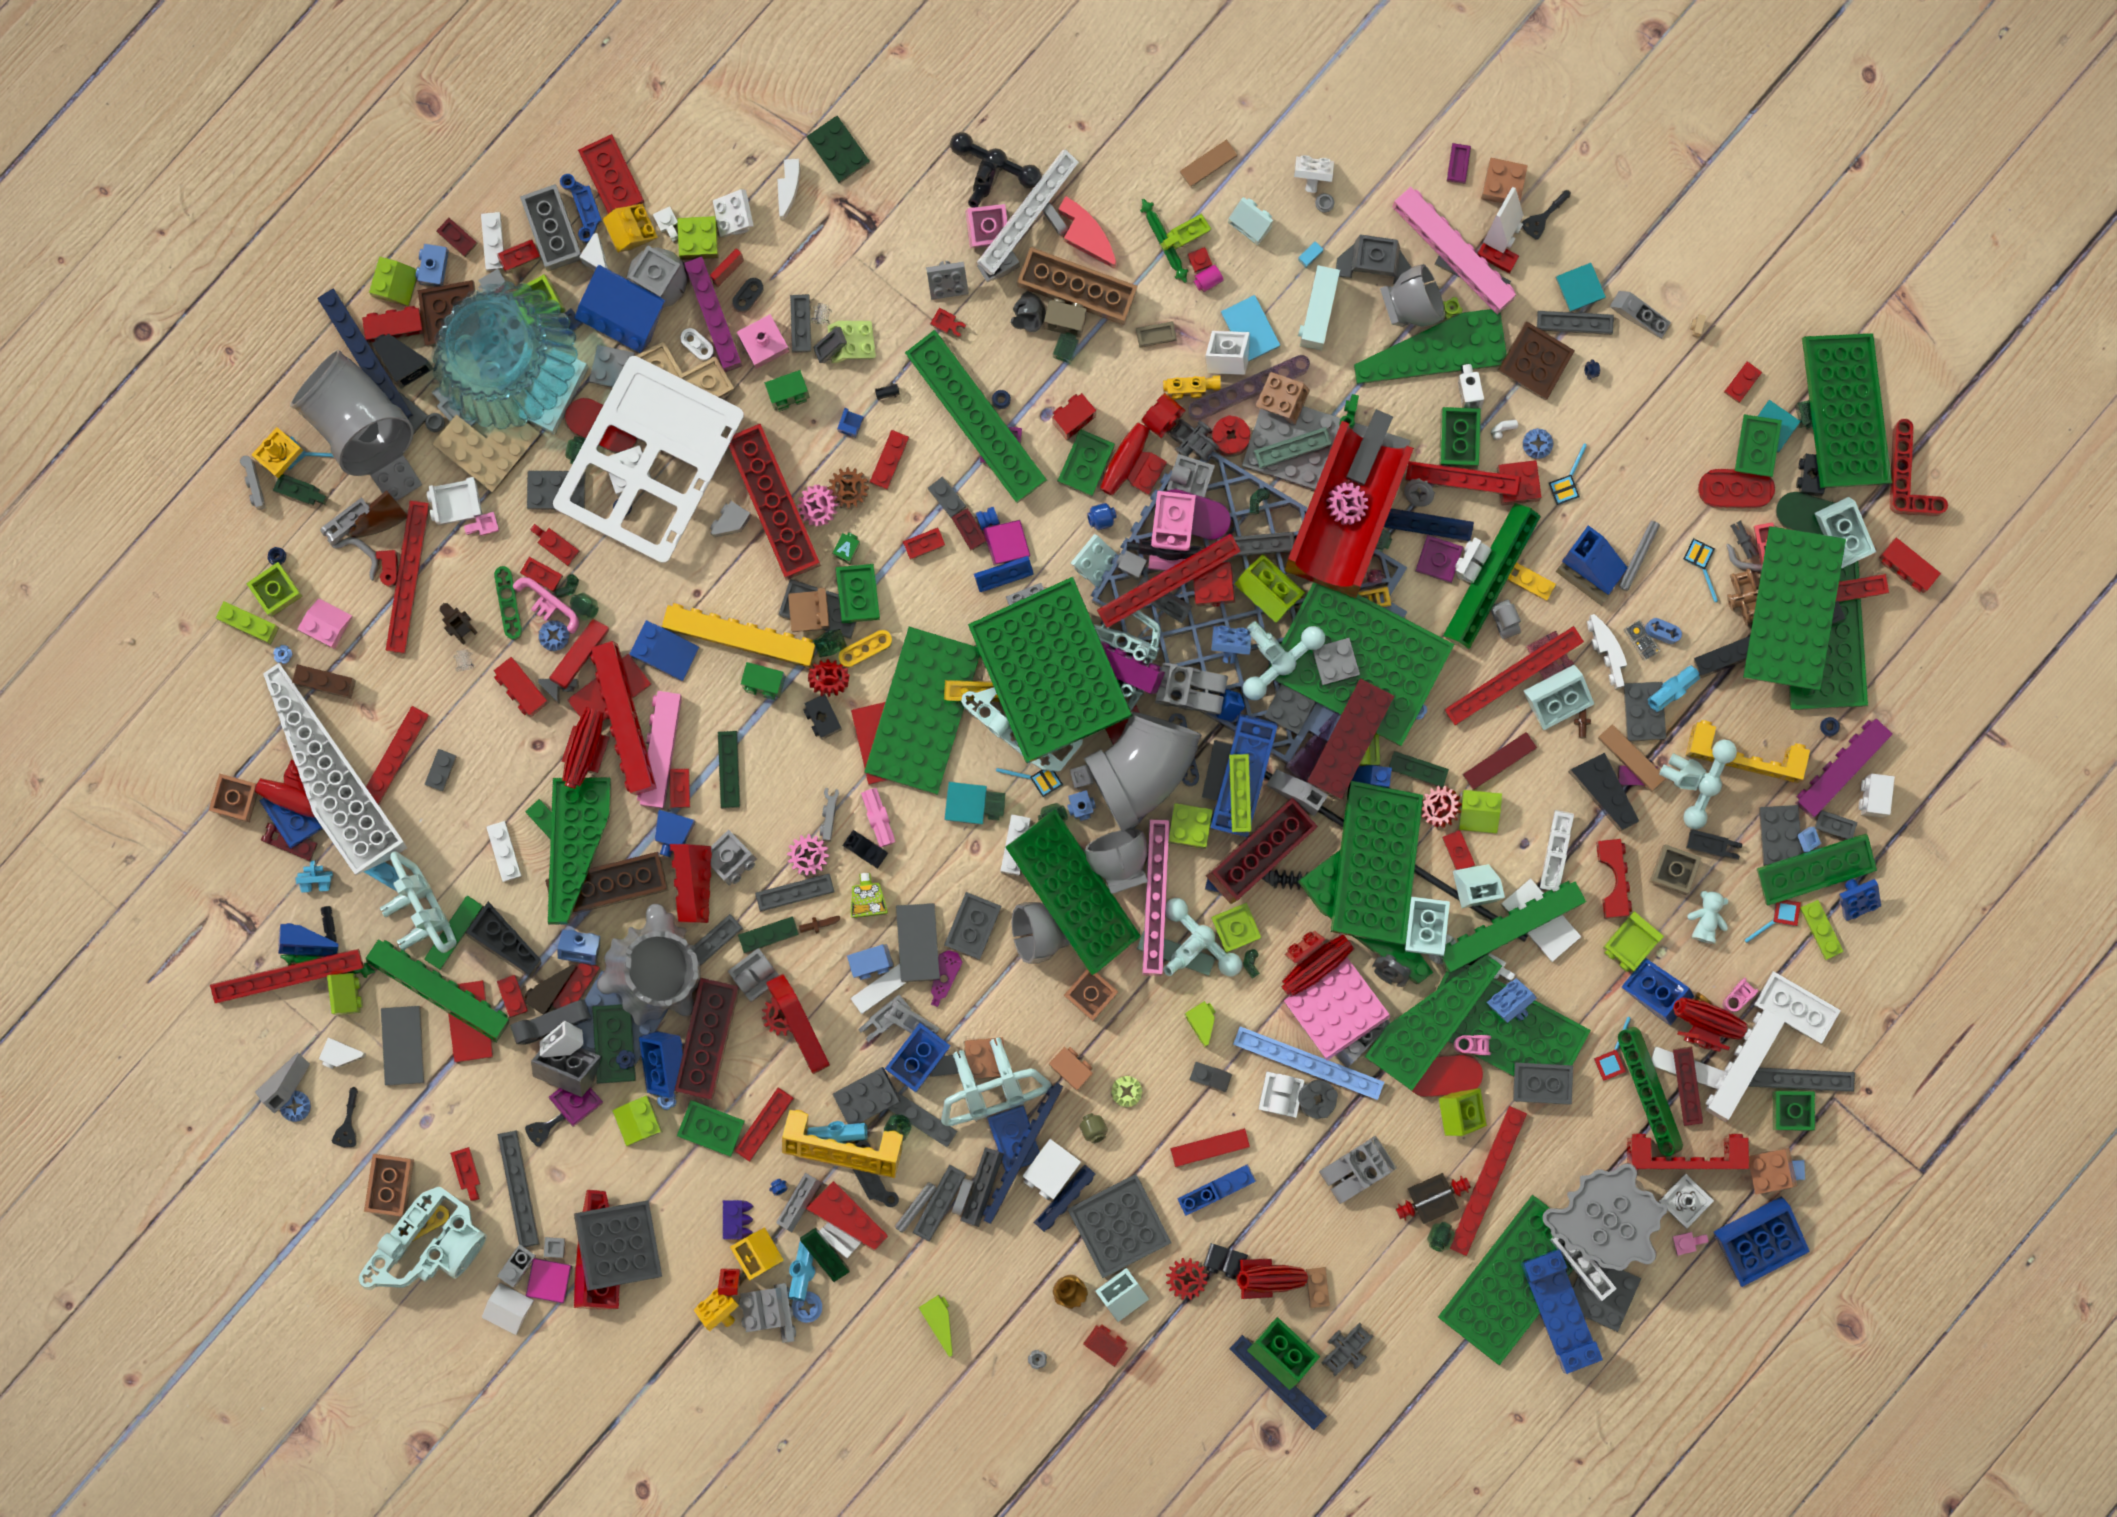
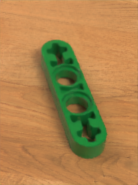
M500 566L495 570L494 578L504 633L509 639L516 640L522 635V626L516 592L513 588V575L508 567ZM502 570L508 573L505 579L506 583L510 582L511 585L499 586V584H503L502 578L498 577ZM504 589L512 591L510 598H502L501 593ZM508 607L515 609V615L511 618L505 616V610ZM517 619V622H513L514 627L518 629V631L515 632V636H513L511 633H508V631L511 630V624H506V621H514Z

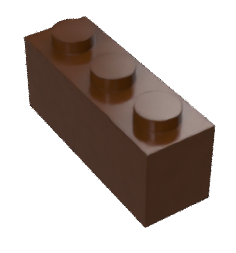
M297 664L292 683L296 686L351 699L356 680L351 677Z

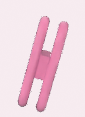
M523 577L513 584L516 592L529 587L541 596L531 608L535 612L541 607L537 613L538 616L541 617L546 611L547 614L543 619L547 621L558 609L570 618V623L567 626L569 633L574 634L577 631L579 619L576 613L536 581Z

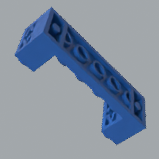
M1239 714L1230 754H1249L1252 824L1278 726L1274 722ZM1228 759L1217 804L1214 807L1210 828L1248 838L1249 832H1232L1230 764Z
M1556 1249L1522 1262L1521 1266L1563 1373L1568 1374L1602 1361L1603 1358L1597 1343L1591 1337L1565 1270L1567 1266L1561 1250Z

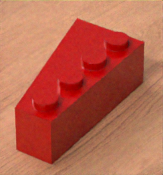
M670 844V851H674L675 859L672 860V868H676L677 877L674 879V887L678 890V895L676 896L678 922L708 923L710 914L711 846Z
M834 1181L806 1208V1211L814 1214L873 1251L888 1238V1235Z

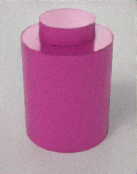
M1214 264L1195 275L1196 280L1193 282L1199 291L1206 292L1223 282L1224 279Z

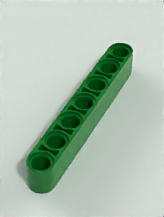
M1637 1027L1624 1029L1618 1034V1042L1658 1148L1664 1156L1674 1155L1682 1150L1683 1142L1644 1038ZM1662 1124L1666 1127V1131L1663 1130ZM1669 1142L1672 1144L1673 1150L1670 1148Z

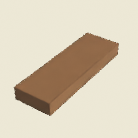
M1226 139L1182 169L1180 173L1191 188L1237 157V153Z

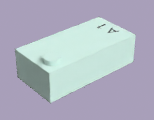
M1317 266L1304 326L1300 325L1298 336L1301 337L1300 346L1322 351L1340 270Z

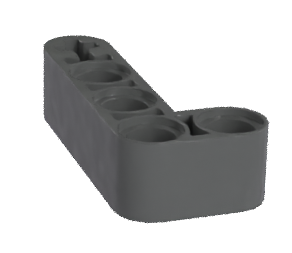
M583 999L534 1019L518 1021L511 1024L510 1027L516 1044L526 1045L543 1039L564 1021L575 1026L589 1020L591 1016Z

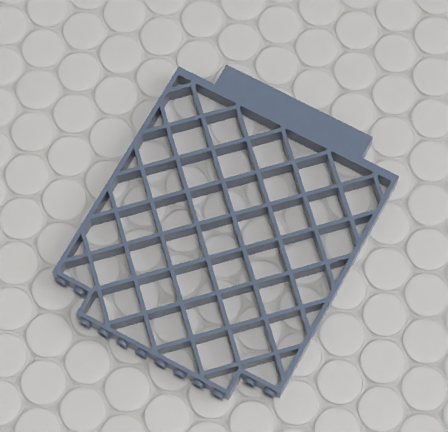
M1214 451L1208 457V461L1205 463H1208L1210 459L1218 462L1222 481L1209 484L1207 491L1224 487L1236 537L1241 536L1237 518L1264 511L1270 534L1275 533L1270 510L1289 505L1299 511L1301 522H1303L1308 509L1306 506ZM1224 466L1241 477L1227 480ZM1172 470L1169 474L1165 473L1160 481L1162 486L1159 491H1165L1169 484ZM1248 481L1257 485L1263 505L1235 512L1229 486ZM1155 489L1150 497L1153 501L1149 507L1145 506L1140 514L1143 517L1140 522H1135L1130 530L1132 532L1129 539L1125 538L1121 545L1123 549L1121 551L1122 554L1129 550L1126 549L1127 541L1139 543L1140 540L1152 539L1153 532L1139 536L1138 533L1156 505L1157 489ZM1265 491L1282 501L1268 504ZM1299 531L1293 532L1294 538L1297 537ZM1203 538L1204 546L1206 548L1209 546L1208 539ZM1375 548L1373 555L1380 559L1384 579L1361 584L1360 590L1387 584L1389 595L1391 596L1407 567ZM1275 553L1279 569L1285 575L1290 574L1284 571L1281 554ZM1115 554V558L1111 561L1113 566L1110 571L1106 570L1101 577L1103 581L1101 586H1096L1091 594L1093 597L1092 603L1100 608L1106 605L1099 600V597L1108 582L1111 583L1114 599H1117L1119 596L1115 582L1133 578L1125 573L1113 576L1119 566L1116 564L1120 556L1118 554ZM1242 556L1246 570L1249 567L1247 556ZM1387 564L1397 569L1392 578L1389 575ZM1145 566L1141 575L1148 578L1149 573L1158 572V570H1149ZM1185 584L1180 586L1182 594L1175 596L1181 600L1184 599V602L1189 604L1188 598L1195 597V592H1186ZM1383 594L1380 597L1381 603H1385ZM1305 598L1299 599L1294 606L1302 605ZM1392 602L1391 606L1384 607L1403 618L1407 613L1406 610ZM1148 604L1147 606L1141 608L1146 609L1151 607L1154 621L1157 622L1160 626L1157 610L1154 605ZM1220 604L1222 618L1194 624L1190 610L1187 615L1190 626L1162 632L1160 626L1159 641L1165 663H1170L1164 638L1192 632L1198 658L1176 664L1181 667L1200 664L1201 671H1206L1204 663L1224 658V652L1203 657L1196 630L1220 624L1230 628L1229 622L1257 616L1258 624L1265 631L1261 616L1265 612L1254 604L1255 610L1227 617L1224 604ZM1294 606L1289 610L1292 622L1296 616ZM1122 619L1120 620L1122 631L1127 632L1125 620ZM1152 635L1140 639L1150 642L1152 641ZM1124 637L1125 642L1119 643L1120 645H1127L1128 641L1126 637ZM1284 637L1276 639L1279 644L1282 643ZM1257 644L1251 645L1250 651L1258 650ZM1128 652V655L1132 657L1133 653ZM1236 653L1234 666L1239 683L1227 685L1226 689L1234 690L1240 688L1247 716L1255 718L1264 717L1267 710L1251 714L1248 698L1243 693L1245 681H1243L1237 658L1239 653ZM1273 680L1275 692L1277 693L1279 683ZM1178 691L1171 693V695L1178 699L1182 698L1181 693ZM1315 702L1314 708L1295 739L1292 738L1291 731L1285 729L1287 740L1273 743L1270 754L1289 764L1307 733L1327 743L1341 715ZM1201 712L1235 732L1236 726L1234 724L1237 723L1238 717L1233 722L1217 718L1216 714ZM1290 745L1285 755L1274 749Z

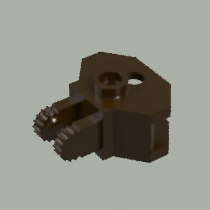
M443 603L440 606V612L444 616L442 620L446 624L444 629L450 636L455 635L464 645L466 641L462 638L469 631H472L474 635L478 633L469 622L472 619L465 611L461 613L457 607L453 609L448 603Z

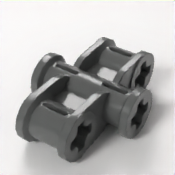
M1180 419L1179 424L1173 431L1168 432L1170 437L1181 444L1175 448V451L1183 456L1189 457L1193 452L1200 459L1207 462L1211 453L1219 448L1214 441L1206 437L1208 433L1211 434L1212 430L1200 420L1198 426L1194 429L1186 421Z
M1360 1322L1346 1337L1338 1330L1327 1341L1336 1348L1322 1360L1321 1364H1325L1333 1372L1334 1376L1349 1361L1354 1365L1353 1368L1356 1369L1367 1358L1366 1355H1362L1359 1351L1374 1336L1361 1327L1362 1324ZM1351 1353H1353L1358 1359L1356 1360V1359L1351 1355Z

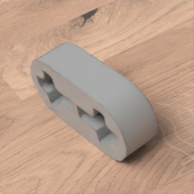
M1048 202L1042 211L1056 232L1062 236L1067 233L1068 228L1054 207Z
M964 1178L952 1213L961 1216L973 1181Z

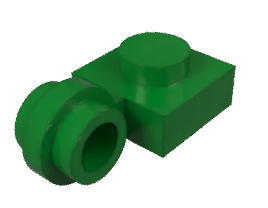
M1352 394L1350 401L1346 400L1344 411L1347 414L1340 419L1339 425L1344 421L1349 423L1351 429L1354 428V416L1359 395Z

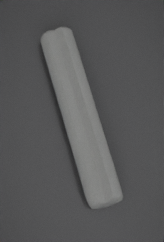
M930 1182L926 1184L895 1225L897 1230L900 1232L906 1230L934 1193L936 1186Z

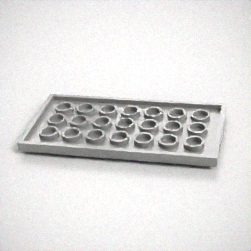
M1303 406L1294 425L1289 423L1283 416L1260 409L1242 467L1315 490L1332 446L1263 469H1259L1254 450L1327 427L1333 445L1340 427L1339 422L1341 418ZM1355 423L1352 430L1359 436L1364 437L1368 427ZM1386 433L1381 445L1390 448H1404L1409 446L1410 440Z

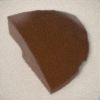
M386 490L369 505L370 508L367 514L364 512L356 519L355 524L357 527L350 529V535L356 538L386 531L407 519V513Z

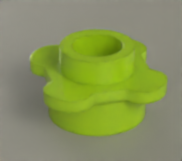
M1452 297L1447 302L1443 301L1445 317L1447 319L1462 313L1463 309L1458 303V298Z

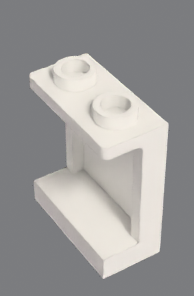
M474 477L466 478V481L429 486L430 491H427V498L429 503L432 502L433 510H430L432 521H435L437 525L475 519V517L483 515L477 482Z
M1049 1139L1024 1173L1023 1177L1025 1180L1023 1182L1032 1189L1034 1186L1041 1190L1039 1194L1047 1200L1050 1197L1054 1200L1081 1161Z

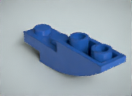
M1247 1164L1177 1199L1185 1216L1256 1182V1179Z

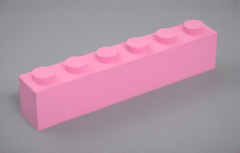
M658 691L657 695L653 697L652 706L655 707V711L650 716L649 725L652 726L651 733L647 734L646 744H649L647 753L657 789L637 796V801H640L641 806L664 809L682 700L681 694Z

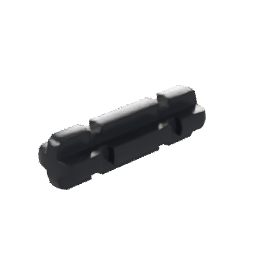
M331 906L321 907L324 933L326 934L325 938L337 942L336 935L334 934V920L331 916L332 908Z

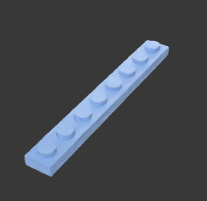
M1239 1027L1233 1043L1237 1047L1378 1100L1384 1082L1329 1060L1327 1061L1324 1058L1243 1027Z

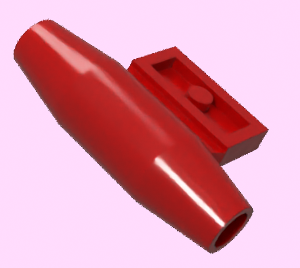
M1136 423L1122 440L1107 467L1100 490L1113 496L1128 479L1131 486L1146 495L1150 494L1167 461L1152 452H1142L1150 432L1149 428Z
M291 759L284 773V783L263 778L259 779L255 793L275 805L304 816L316 818L312 812L294 760Z

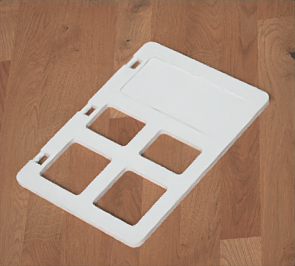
M631 356L625 363L553 501V506L557 511L660 563H666L671 558L677 543L741 424L744 413L739 407L637 356ZM613 425L647 443L635 468H630L597 451V447L608 426ZM726 426L732 429L727 439L721 436ZM660 451H664L698 469L685 494H681L648 477V472ZM589 464H593L626 481V486L608 519H604L570 501ZM698 479L704 481L700 491L694 488ZM639 490H644L677 507V512L658 545L621 527ZM671 531L677 533L673 543L667 541Z

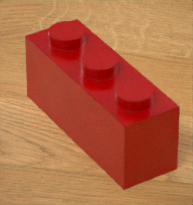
M415 306L405 307L402 311L391 309L385 311V314L379 315L378 313H369L367 317H362L365 339L368 343L376 342L375 339L382 334H390L394 338L423 334L420 309Z
M1897 537L1892 540L1879 556L1882 560L1881 563L1885 567L1893 568L1900 579L1908 580L1912 584L1911 587L1919 593H1925L1941 574Z
M512 657L493 670L496 674L494 676L495 680L500 686L504 684L507 687V695L512 701L516 699L519 702L518 708L524 716L528 714L532 717L549 703Z

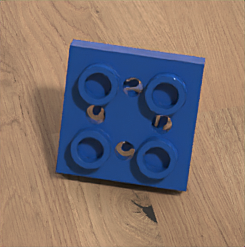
M1851 879L1845 884L1848 890L1840 893L1842 913L1846 921L1856 919L1860 915L1875 911L1881 907L1879 886L1875 879L1859 886L1855 879Z

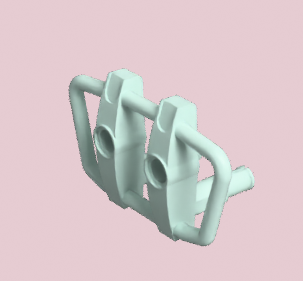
M1138 610L1132 615L1153 629L1151 643L1130 635L1128 632H1122L1109 627L1106 628L1104 623L1102 626L1094 625L1101 641L1107 642L1115 648L1133 653L1136 660L1145 659L1144 663L1148 665L1152 663L1153 659H1156L1160 649L1158 647L1160 626ZM1120 636L1126 637L1127 645H1120L1118 638ZM1118 680L1124 696L1132 695L1127 703L1131 711L1138 702L1140 695L1144 694V691Z
M396 851L392 852L390 858L399 876V880L393 884L399 895L384 906H381L380 910H384L382 914L387 918L392 913L412 903L416 911L411 916L416 928L408 935L397 940L398 944L401 943L399 947L404 951L416 942H420L430 936L440 952L445 953L456 946L457 942L428 881L414 862ZM402 864L409 868L414 875L407 876ZM426 897L432 909L424 910L419 898L423 899ZM444 930L448 942L443 944L437 932Z
M996 1038L997 1046L994 1039L990 1041L1001 1077L980 1085L975 1083L965 1052L959 1051L961 1058L955 1052L953 1058L955 1059L964 1090L945 1099L941 1122L945 1126H954L972 1120L977 1122V1120L987 1118V1116L1009 1108L1014 1109V1107L1024 1105L1026 1101L1047 1093L1048 1089L1052 1086L1051 1082L1035 1069H1026L1013 1073L1001 1038ZM1032 1076L1042 1085L1040 1088L1023 1094L1018 1079ZM1002 1085L1007 1101L986 1108L981 1092ZM965 1098L970 1113L949 1119L952 1104Z

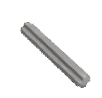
M1655 521L1649 523L1619 585L1621 589L1629 590L1660 527L1659 523Z

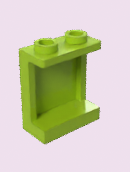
M1634 911L1604 945L1603 948L1606 950L1604 953L1612 960L1614 958L1620 962L1619 966L1626 972H1634L1664 936Z

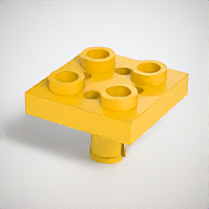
M276 427L252 453V456L274 476L279 478L304 450Z
M716 1288L709 1297L697 1305L694 1312L710 1332L720 1322L725 1327L731 1326L735 1318L730 1313L739 1305L732 1296L718 1295V1288Z

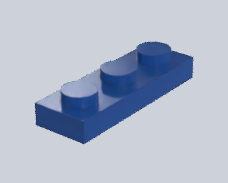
M1026 556L975 573L974 577L981 593L1032 576L1034 573L1029 557Z

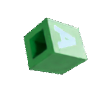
M849 532L847 535L842 533L832 553L833 556L851 564L860 546V541L857 540L858 537Z

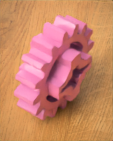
M1342 483L1340 486L1334 487L1335 491L1329 492L1332 497L1326 499L1327 502H1330L1327 509L1332 510L1329 515H1335L1336 522L1341 519V524L1344 525L1348 521V524L1351 525L1354 521L1358 522L1361 520L1360 517L1366 515L1363 510L1368 509V506L1364 505L1368 498H1363L1365 491L1359 492L1360 486L1353 488V483L1348 485ZM1343 491L1349 492L1347 495L1341 494ZM1348 512H1349L1350 514H1352V513L1354 514V515H1352V516H1346V514H1347Z
M808 486V491H802L804 497L798 498L802 501L801 504L797 505V507L802 508L799 515H805L803 521H809V525H827L828 520H834L832 514H837V511L834 509V507L839 506L838 503H834L837 496H831L833 490H827V486Z
M810 834L807 835L806 839L800 835V841L794 839L795 845H789L792 852L787 853L788 856L792 857V859L788 860V863H794L792 869L798 868V874L805 871L806 876L811 871L816 875V869L823 871L821 865H827L824 858H829V855L824 853L828 850V847H822L824 841L817 842L818 836L811 839ZM807 842L816 844L818 848L813 849L809 847ZM801 845L800 853L795 856L797 848ZM807 850L810 853L813 852V855H811L810 860H808L806 857L803 858V856L806 854L805 851ZM821 855L820 861L815 865L816 857ZM805 862L809 868L802 867L798 863Z

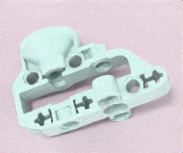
M995 688L978 693L968 691L963 694L961 702L964 708L983 723L993 734L1022 755L1017 741L1010 740V733H1013L1007 717L990 704L997 694ZM966 696H974L973 701L977 705L979 701L983 703L977 708L976 712L972 710L975 708L973 704H966ZM983 707L989 708L991 712L987 718L981 717L979 713ZM1083 739L1070 744L1072 750L1063 761H1060L1050 753L1046 755L1049 758V765L1045 764L1042 766L1040 759L1030 763L1041 770L1059 772L1082 745Z
M436 1187L423 1192L412 1203L390 1234L386 1233L377 1245V1251L360 1273L359 1282L366 1290H372L376 1287L404 1288L417 1278L426 1282L430 1277L433 1278L439 1269L456 1279L478 1255L487 1239V1234L472 1224L471 1212L468 1206L442 1187ZM431 1198L432 1204L430 1205L427 1203L425 1205L424 1200H429ZM444 1199L458 1207L442 1227L443 1231L440 1236L432 1240L412 1271H409L402 1279H397L389 1274L391 1268L402 1258L407 1251V1247ZM457 1220L464 1221L463 1227L459 1229L454 1227V1223ZM401 1230H403V1231H406V1230H407L408 1235H407V1236H406V1235H403V1236H402L401 1233H400ZM434 1251L440 1252V1257L437 1260L430 1258L431 1253ZM384 1260L385 1266L378 1269L375 1267L377 1261ZM371 1269H373L378 1275L376 1276L375 1273L373 1274ZM366 1277H367V1278H370V1277H371V1279H372L373 1281H372L371 1283H370V1282H367V1283H366V1281H365L364 1279H365Z

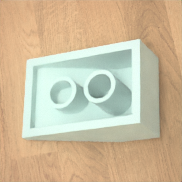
M1850 497L1814 513L1824 535L1846 539L1841 568L1876 552L1857 504Z
M1411 897L1406 952L1444 956L1449 901Z

